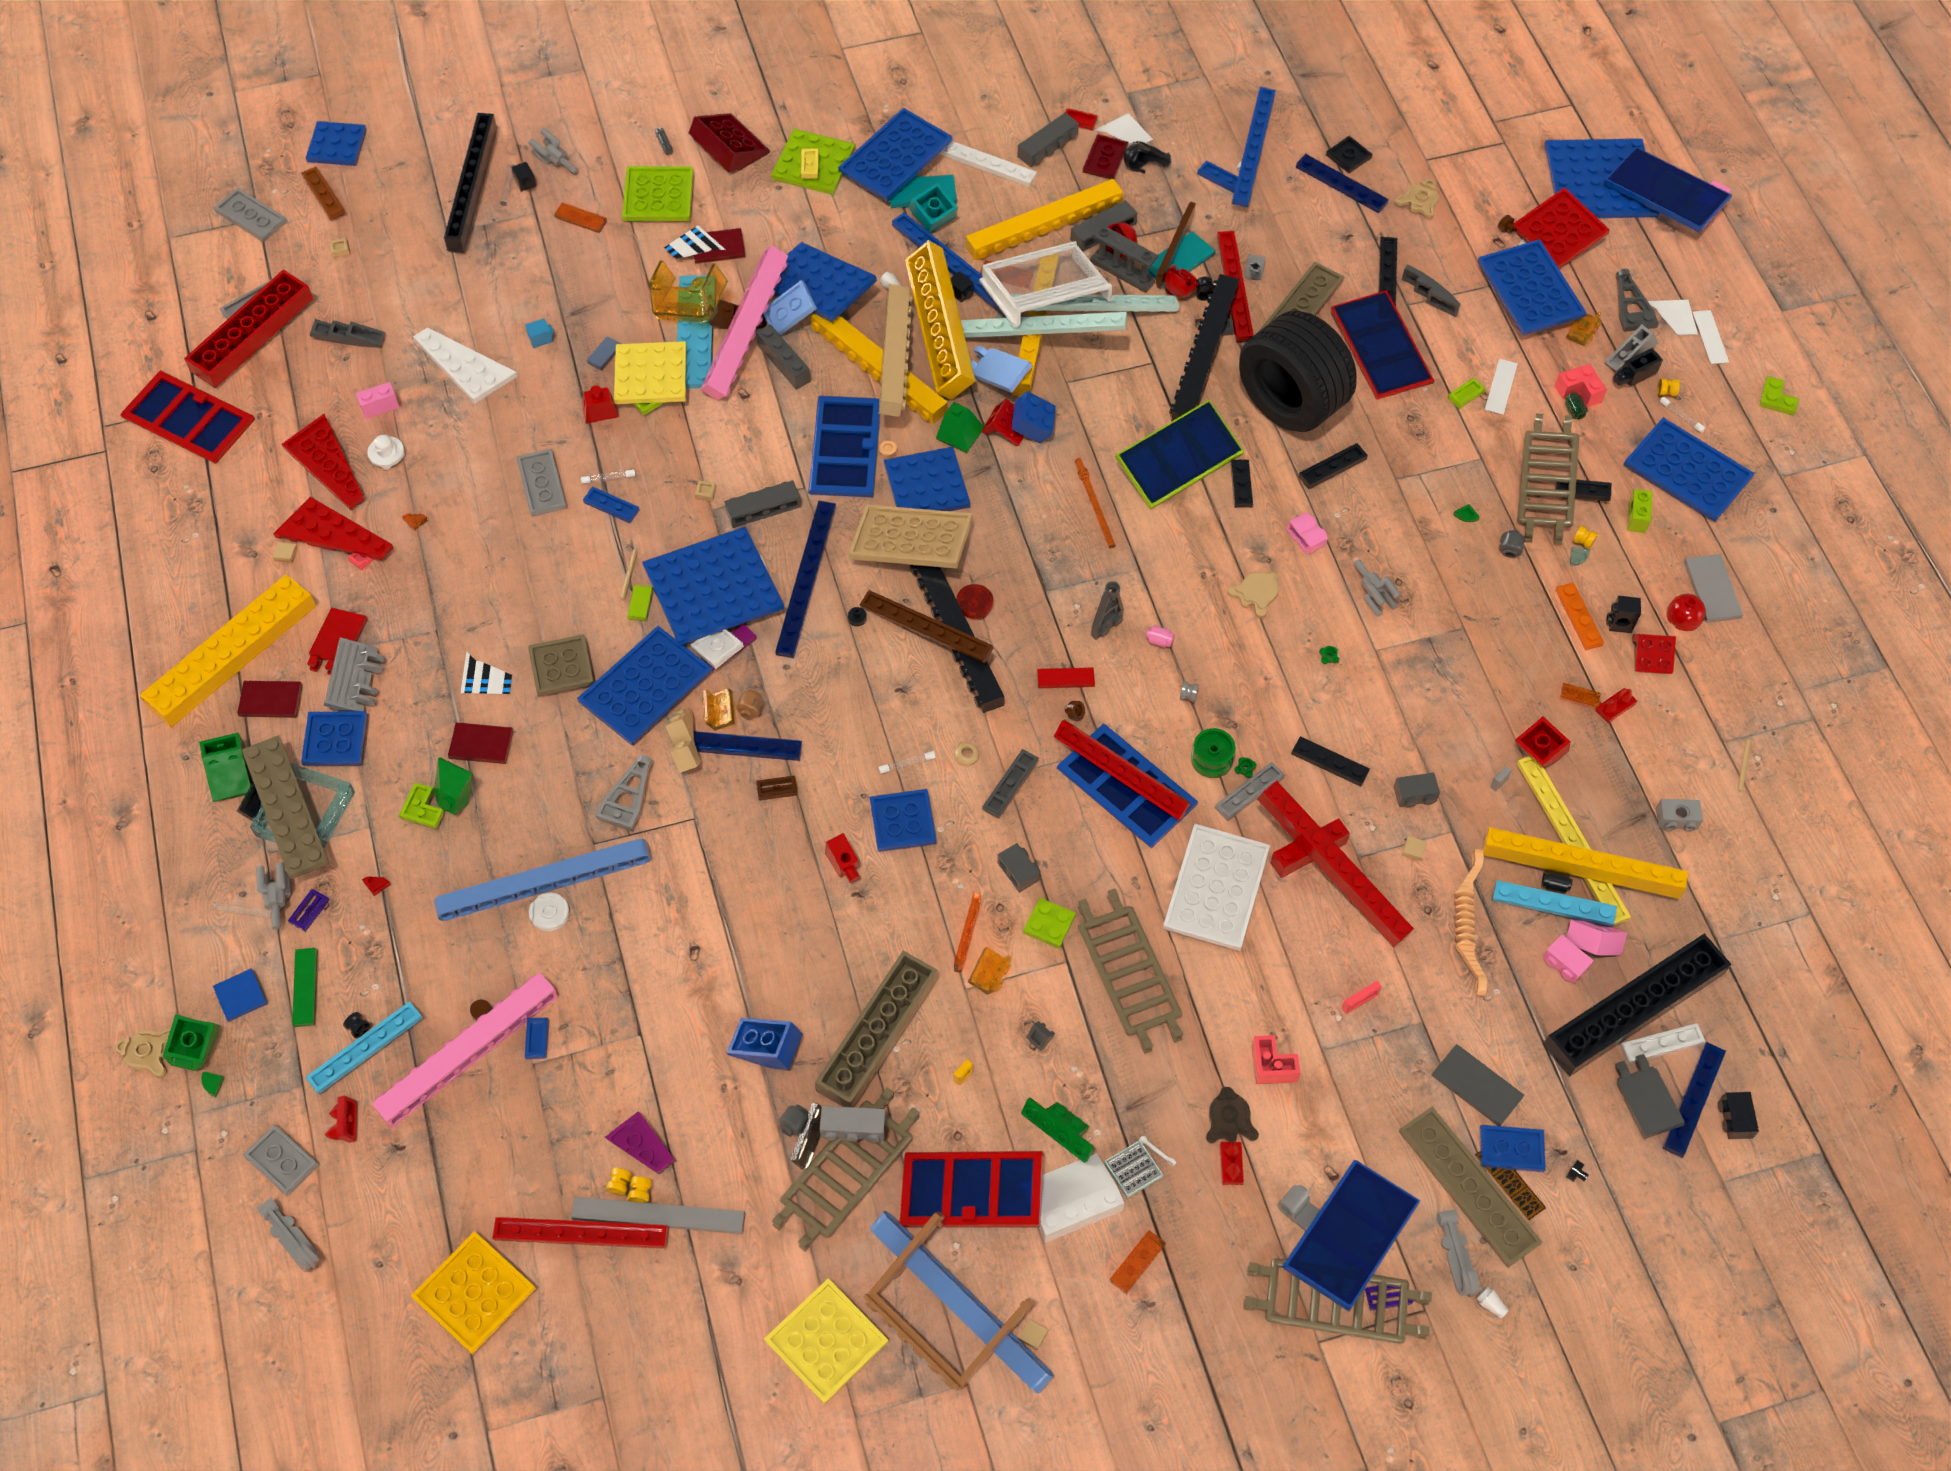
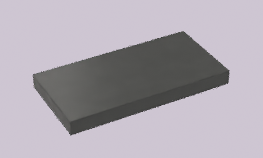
M1458 1044L1453 1047L1431 1075L1497 1126L1503 1124L1525 1096Z

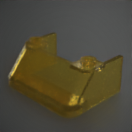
M660 260L649 281L652 312L656 318L705 322L710 319L728 283V280L716 263L712 264L706 277L695 278L690 287H674L672 284L676 277L664 261Z

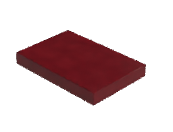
M1097 134L1083 167V173L1115 180L1123 160L1124 151L1128 147V141Z
M741 228L706 232L725 250H710L695 254L694 260L696 264L744 258L745 250Z
M243 681L237 714L239 717L296 718L302 683L301 681Z
M456 722L448 758L506 764L513 728Z

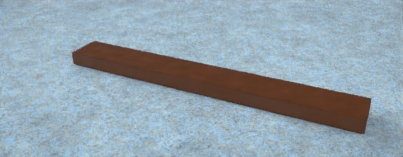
M871 590L867 591L859 604L861 608L984 664L994 649L993 645Z

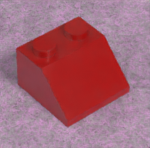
M1544 716L1515 739V742L1542 767L1556 763L1569 752L1571 741Z

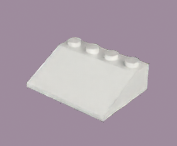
M1097 1153L1091 1155L1086 1163L1079 1160L1043 1175L1041 1226L1038 1229L1045 1243L1123 1211L1125 1203ZM1032 1179L1019 1185L1030 1211Z

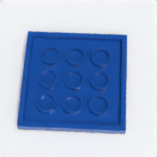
M953 446L884 460L885 470L896 507L938 511H955L970 508V500Z

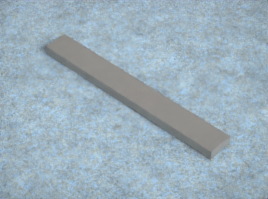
M575 1197L571 1218L572 1220L667 1225L668 1228L742 1234L745 1211Z

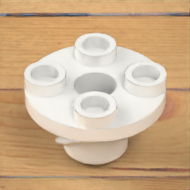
M388 435L377 436L367 451L371 463L385 470L399 463L405 456L401 441Z

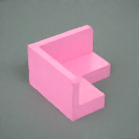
M1571 920L1566 938L1578 948L1595 955L1621 956L1628 932L1610 926H1598L1583 920Z

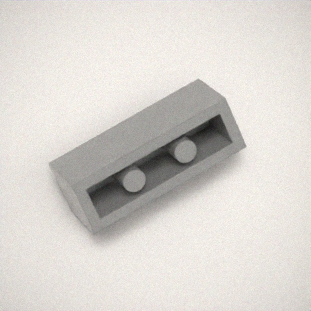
M822 1106L820 1135L826 1140L845 1138L847 1141L852 1142L858 1141V1139H865L872 1143L879 1142V1140H884L885 1109Z

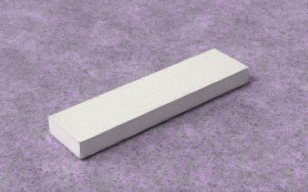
M1695 1023L1621 1043L1620 1047L1627 1063L1631 1064L1635 1063L1636 1056L1644 1054L1646 1059L1702 1045L1706 1041L1698 1024Z

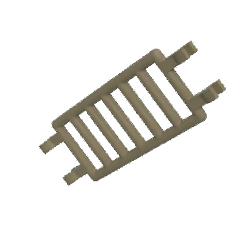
M1536 413L1535 430L1525 433L1517 520L1520 524H1526L1525 542L1532 543L1534 525L1556 526L1555 545H1562L1564 527H1571L1574 520L1580 437L1578 434L1571 433L1572 415H1565L1564 431L1559 433L1543 432V414ZM1532 438L1572 440V447L1531 444ZM1531 452L1570 454L1571 461L1530 459ZM1529 467L1570 469L1569 476L1529 473ZM1528 480L1569 483L1568 490L1528 488ZM1527 495L1568 498L1567 505L1526 502ZM1526 509L1567 512L1566 520L1525 517Z
M1116 888L1108 890L1109 895L1107 896L1109 903L1114 909L1113 912L1094 918L1087 900L1083 899L1078 902L1080 905L1078 910L1085 921L1078 925V929L1126 1034L1129 1036L1136 1034L1142 1050L1146 1054L1151 1052V1047H1153L1152 1041L1145 1031L1147 1029L1167 1023L1174 1043L1182 1040L1183 1032L1176 1021L1177 1018L1182 1016V1011L1132 906L1123 908ZM1126 915L1129 916L1132 925L1092 939L1087 930ZM1136 932L1140 942L1099 956L1095 946ZM1144 949L1148 959L1107 973L1103 963ZM1152 966L1156 974L1155 977L1115 991L1112 980ZM1157 984L1161 985L1164 994L1123 1009L1119 998ZM1164 1002H1169L1172 1012L1131 1026L1127 1016Z
M887 1087L874 1104L864 1101L859 1108L883 1109L894 1098V1092ZM912 1107L900 1124H897L886 1115L885 1125L902 1137V1139L895 1147L886 1140L876 1142L878 1146L889 1153L882 1163L855 1142L847 1141L845 1138L830 1140L780 1198V1202L785 1207L772 1220L773 1226L780 1231L793 1213L810 1225V1230L798 1241L799 1247L805 1252L819 1234L829 1238L913 1139L908 1129L920 1118L919 1111ZM839 1142L875 1169L868 1179L832 1152ZM826 1158L862 1185L854 1195L819 1168ZM812 1174L848 1201L841 1211L805 1184ZM798 1190L834 1217L827 1227L823 1226L791 1200Z
M1274 1258L1271 1260L1270 1267L1253 1262L1249 1263L1248 1276L1269 1278L1267 1301L1246 1296L1243 1309L1266 1312L1265 1319L1268 1322L1397 1344L1405 1342V1335L1424 1340L1429 1336V1326L1406 1324L1408 1300L1422 1305H1429L1432 1299V1292L1409 1290V1282L1405 1279L1373 1274L1369 1283L1378 1284L1375 1331L1361 1329L1365 1288L1355 1302L1353 1327L1340 1325L1341 1306L1334 1301L1331 1323L1318 1321L1320 1292L1312 1288L1309 1320L1296 1318L1300 1279L1291 1275L1287 1316L1274 1314L1279 1268H1283L1282 1266L1286 1260ZM1302 1262L1295 1263L1296 1266L1304 1271L1314 1273L1313 1277L1321 1282L1322 1275L1335 1277L1334 1290L1341 1295L1343 1293L1344 1278L1357 1280L1358 1282L1363 1274L1356 1271ZM1387 1286L1400 1288L1397 1334L1383 1332Z

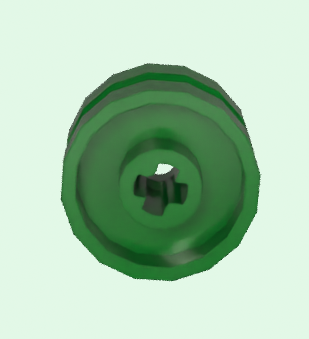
M1210 728L1201 731L1195 737L1191 762L1199 774L1209 778H1219L1231 769L1236 750L1235 741L1231 735L1224 730Z

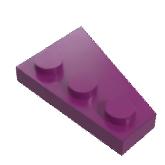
M639 1111L605 1136L608 1141L657 1174H660L675 1162V1159Z

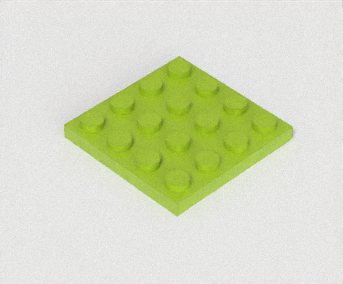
M794 128L771 174V179L834 195L843 176L839 172L838 167L854 153L856 145L855 143ZM802 149H818V178H801Z
M627 166L622 213L623 221H690L693 166Z

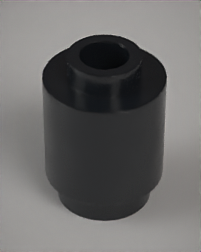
M1554 870L1544 871L1541 886L1546 887L1548 890L1566 893L1567 890L1571 889L1573 879L1567 873Z

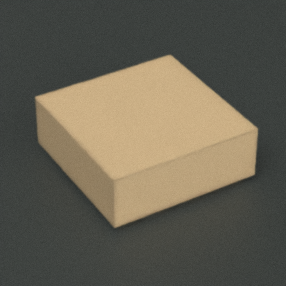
M346 238L329 241L333 258L350 254Z
M698 480L694 495L695 499L713 501L716 483Z
M277 542L273 554L274 561L292 563L297 549L296 544Z
M1408 836L1402 855L1421 861L1427 841Z
M1029 1319L1018 1339L1038 1351L1048 1333V1329Z

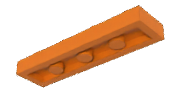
M1574 582L1557 586L1555 591L1585 651L1603 646L1604 641Z

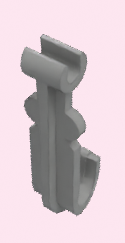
M268 1199L257 1210L265 1220L268 1219L273 1225L270 1229L271 1235L275 1238L280 1237L279 1242L304 1272L308 1271L311 1267L314 1269L316 1267L315 1264L321 1260L320 1255L299 1228L293 1227L295 1224L293 1217H283L279 1212L280 1208L273 1199Z
M1456 1210L1438 1212L1437 1221L1439 1226L1443 1227L1445 1233L1441 1245L1444 1249L1449 1250L1446 1255L1457 1292L1460 1296L1467 1295L1468 1297L1481 1293L1476 1270L1473 1269L1468 1249L1464 1247L1467 1243V1238L1465 1235L1459 1234L1457 1229L1458 1216Z

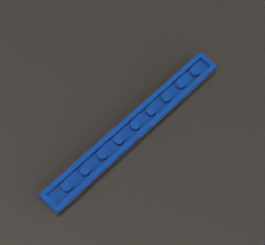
M1261 86L1259 88L1231 204L1248 208L1276 91L1274 89Z
M905 212L892 220V226L919 248L928 240L942 247L948 271L953 275L959 271L974 282V292L1004 315L979 282V279L983 278L981 273Z

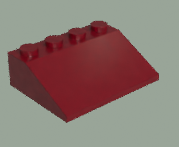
M731 113L694 116L689 134L726 171L741 170L770 153V150Z

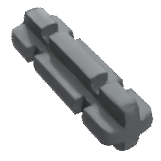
M662 127L656 128L655 134L666 155L672 154L673 148Z

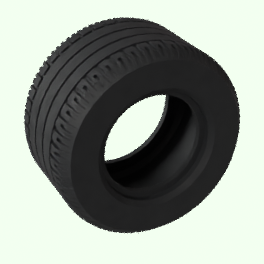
M1288 311L1279 315L1248 339L1240 352V376L1249 397L1268 419L1287 430L1307 432L1317 428L1348 403L1355 393L1357 373L1350 350L1340 335L1328 323L1313 314L1302 311Z

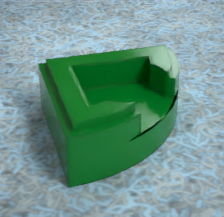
M1470 504L1454 511L1453 514L1457 519L1464 522H1476L1480 518Z
M203 1071L201 1082L204 1089L211 1096L217 1097L224 1077Z

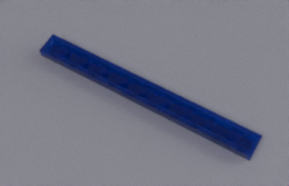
M818 500L775 653L777 656L793 659L795 657L836 511V503Z

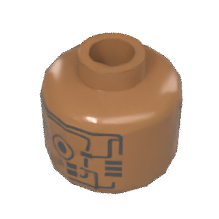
M755 690L744 691L740 695L736 709L740 716L745 719L755 718L759 716L764 700L761 694Z

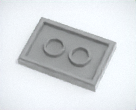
M275 1124L243 1154L252 1165L287 1197L320 1166Z

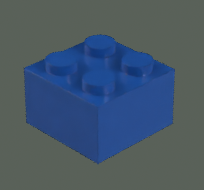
M1026 391L1015 400L1011 429L1041 444L1053 434L1056 406Z

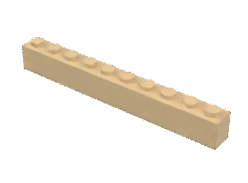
M889 284L878 412V414L900 417L901 410L905 409L906 399H903L906 396V387L903 386H906L907 375L904 374H907L908 363L905 362L908 361L909 340L906 339H909L910 328L907 327H910L911 317L908 316L911 314V306L909 305H911L912 295L909 294L910 287Z

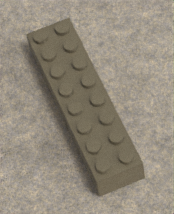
M902 951L815 1081L816 1092L842 1107H855L937 982L938 970Z

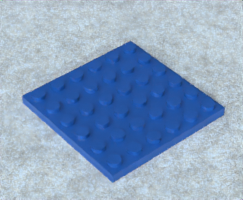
M1643 139L1545 140L1544 146L1554 194L1565 187L1597 218L1659 217V212L1604 184L1609 174L1635 147L1645 151ZM1637 157L1615 182L1637 192L1651 177L1649 163ZM1654 185L1644 195L1651 201L1653 199L1657 200Z
M746 526L642 562L679 646L784 609V604Z

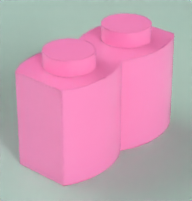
M1307 512L1288 522L1287 530L1289 534L1298 542L1306 554H1310L1326 545L1328 539L1326 531L1321 529L1317 525L1316 519Z

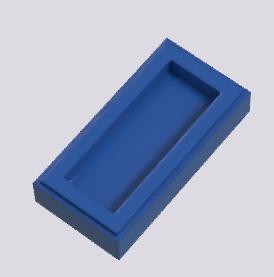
M548 1017L527 1018L525 1059H547Z

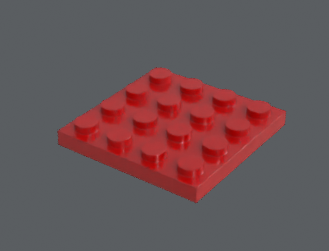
M1565 187L1512 224L1516 227L1515 231L1527 243L1540 239L1559 269L1608 235L1610 231Z

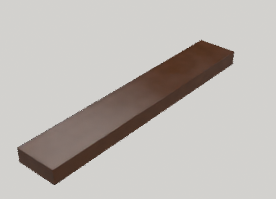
M1189 202L1160 265L1156 277V285L1162 287L1164 276L1172 265L1193 219L1196 207L1194 202Z

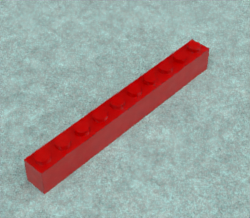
M1277 780L1262 792L1257 800L1393 947L1414 929Z

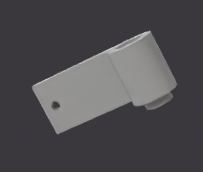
M1293 1185L1277 1205L1285 1216L1306 1231L1320 1210L1309 1202V1191L1304 1186ZM1327 1216L1317 1230V1233L1334 1242L1344 1228Z

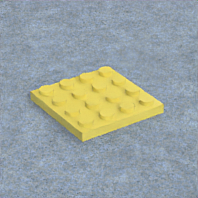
M686 341L616 344L615 404L686 401Z
M829 1278L764 1338L766 1344L824 1405L889 1343V1340Z

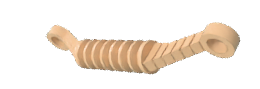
M1473 849L1472 869L1458 890L1455 891V898H1457L1455 900V919L1457 920L1455 926L1458 927L1455 929L1457 934L1455 937L1457 941L1456 949L1476 978V996H1485L1487 990L1486 975L1475 958L1476 944L1474 941L1476 937L1474 936L1475 928H1473L1475 926V914L1473 913L1475 911L1473 906L1475 900L1472 899L1475 897L1473 883L1483 866L1482 849Z

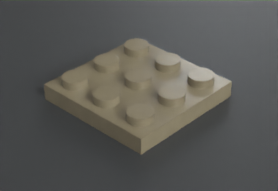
M584 634L528 646L538 697L588 687L594 684Z

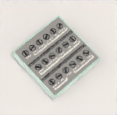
M1140 1140L1104 1161L1105 1166L1126 1198L1163 1178L1162 1172Z

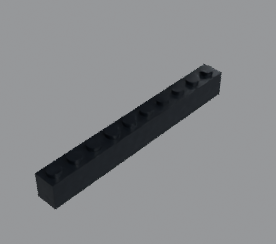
M477 113L444 235L448 252H465L497 130L494 114Z
M1219 274L1218 280L1213 282L1212 290L1214 292L1209 294L1207 301L1209 306L1204 308L1203 317L1205 318L1204 321L1200 320L1198 327L1200 332L1195 335L1193 342L1195 347L1190 349L1188 357L1190 361H1186L1184 367L1185 376L1182 375L1180 378L1179 386L1181 388L1176 390L1174 396L1176 402L1175 404L1172 403L1170 407L1171 421L1199 406L1238 291V278ZM1194 418L1185 424L1192 427Z
M909 565L912 575L917 577L916 581L919 589L924 591L925 602L927 604L930 603L933 618H937L938 621L975 637L941 567ZM952 649L953 659L960 665L961 676L967 679V688L969 692H973L977 708L980 707L982 712L985 713L1004 706V694L987 660L984 664Z

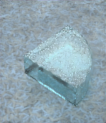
M1572 547L1570 551V566L1584 563L1590 554V550Z

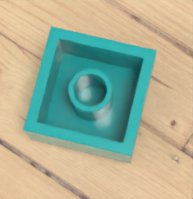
M937 182L912 198L909 209L922 226L932 233L955 218L958 207Z

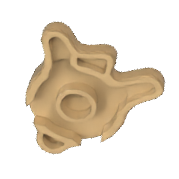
M1428 179L1421 182L1420 185H1414L1413 183L1407 188L1404 195L1395 198V204L1397 206L1409 205L1411 206L1410 211L1412 213H1422L1427 219L1433 218V208L1437 205L1439 199L1435 181Z
M1255 572L1249 574L1239 585L1229 587L1228 595L1238 598L1241 605L1245 608L1253 605L1255 615L1258 618H1264L1267 606L1277 597L1278 576L1274 572Z
M171 1028L162 1032L151 1030L137 1031L138 1034L133 1037L118 1041L115 1045V1051L122 1056L125 1063L131 1069L150 1071L155 1077L162 1078L166 1074V1069L161 1063V1059L163 1058V1052Z

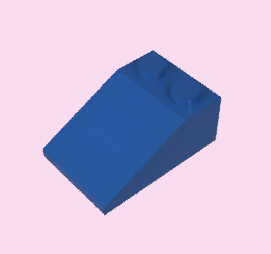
M741 1018L727 1054L771 1069L789 1070L803 1034L792 1021Z

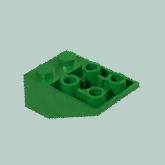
M239 732L200 741L201 756L212 801L216 802L245 795L251 786L249 768L241 750L245 748V743Z

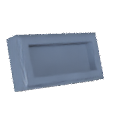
M607 336L589 356L587 363L602 371L616 355V344L621 343Z

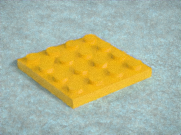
M474 1231L411 1297L473 1355L536 1288Z

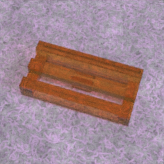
M1563 683L1561 698L1595 707L1599 706L1600 692Z

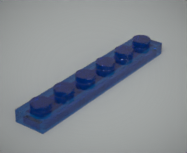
M1306 153L1296 163L1297 169L1378 214L1388 204V198Z
M693 731L697 752L800 761L802 741Z
M1708 1042L1704 1044L1678 1108L1685 1122L1684 1126L1669 1131L1662 1149L1681 1158L1684 1157L1726 1053L1725 1050Z

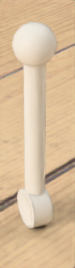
M1146 1136L1140 1137L1139 1140L1142 1144H1146L1171 1166L1176 1164L1173 1158H1169L1151 1144Z

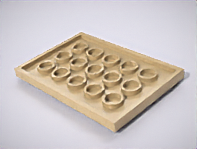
M866 505L848 553L849 559L957 569L972 523V513Z

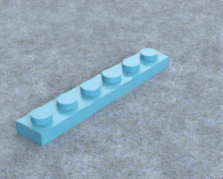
M1499 880L1496 881L1492 900L1610 927L1614 925L1617 910L1615 905Z
M409 1001L305 1078L318 1095L422 1020L421 1014Z

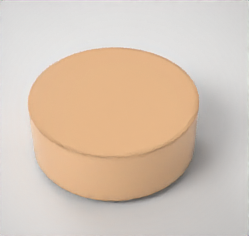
M884 441L879 446V453L883 458H893L897 454V446L892 441Z

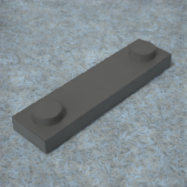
M1022 749L982 806V810L999 819L1038 763L1039 757Z

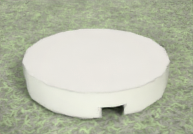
M550 892L541 894L535 901H532L528 911L532 924L539 930L548 932L562 927L568 920L570 913L566 900L561 895Z

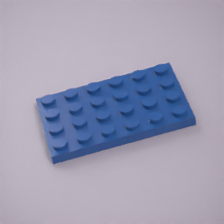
M902 108L844 161L838 169L842 175L888 202L953 141V137L909 110Z
M1540 239L1478 257V264L1522 335L1586 316L1587 312Z
M800 242L787 254V266L781 272V280L773 290H775L774 295L779 297L799 281H804L817 307L812 313L833 322L877 281V278L872 273Z
M1664 417L1623 464L1714 522L1718 520L1755 474Z
M657 626L577 699L582 706L633 746L713 671L712 667L684 645L679 646L675 638Z

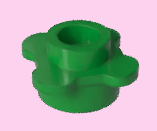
M1326 646L1319 651L1323 664L1331 662L1336 664L1340 660L1337 656L1338 649L1336 647Z
M1247 757L1239 758V764L1235 767V772L1237 774L1241 773L1247 778L1252 777V771L1257 766L1256 762Z

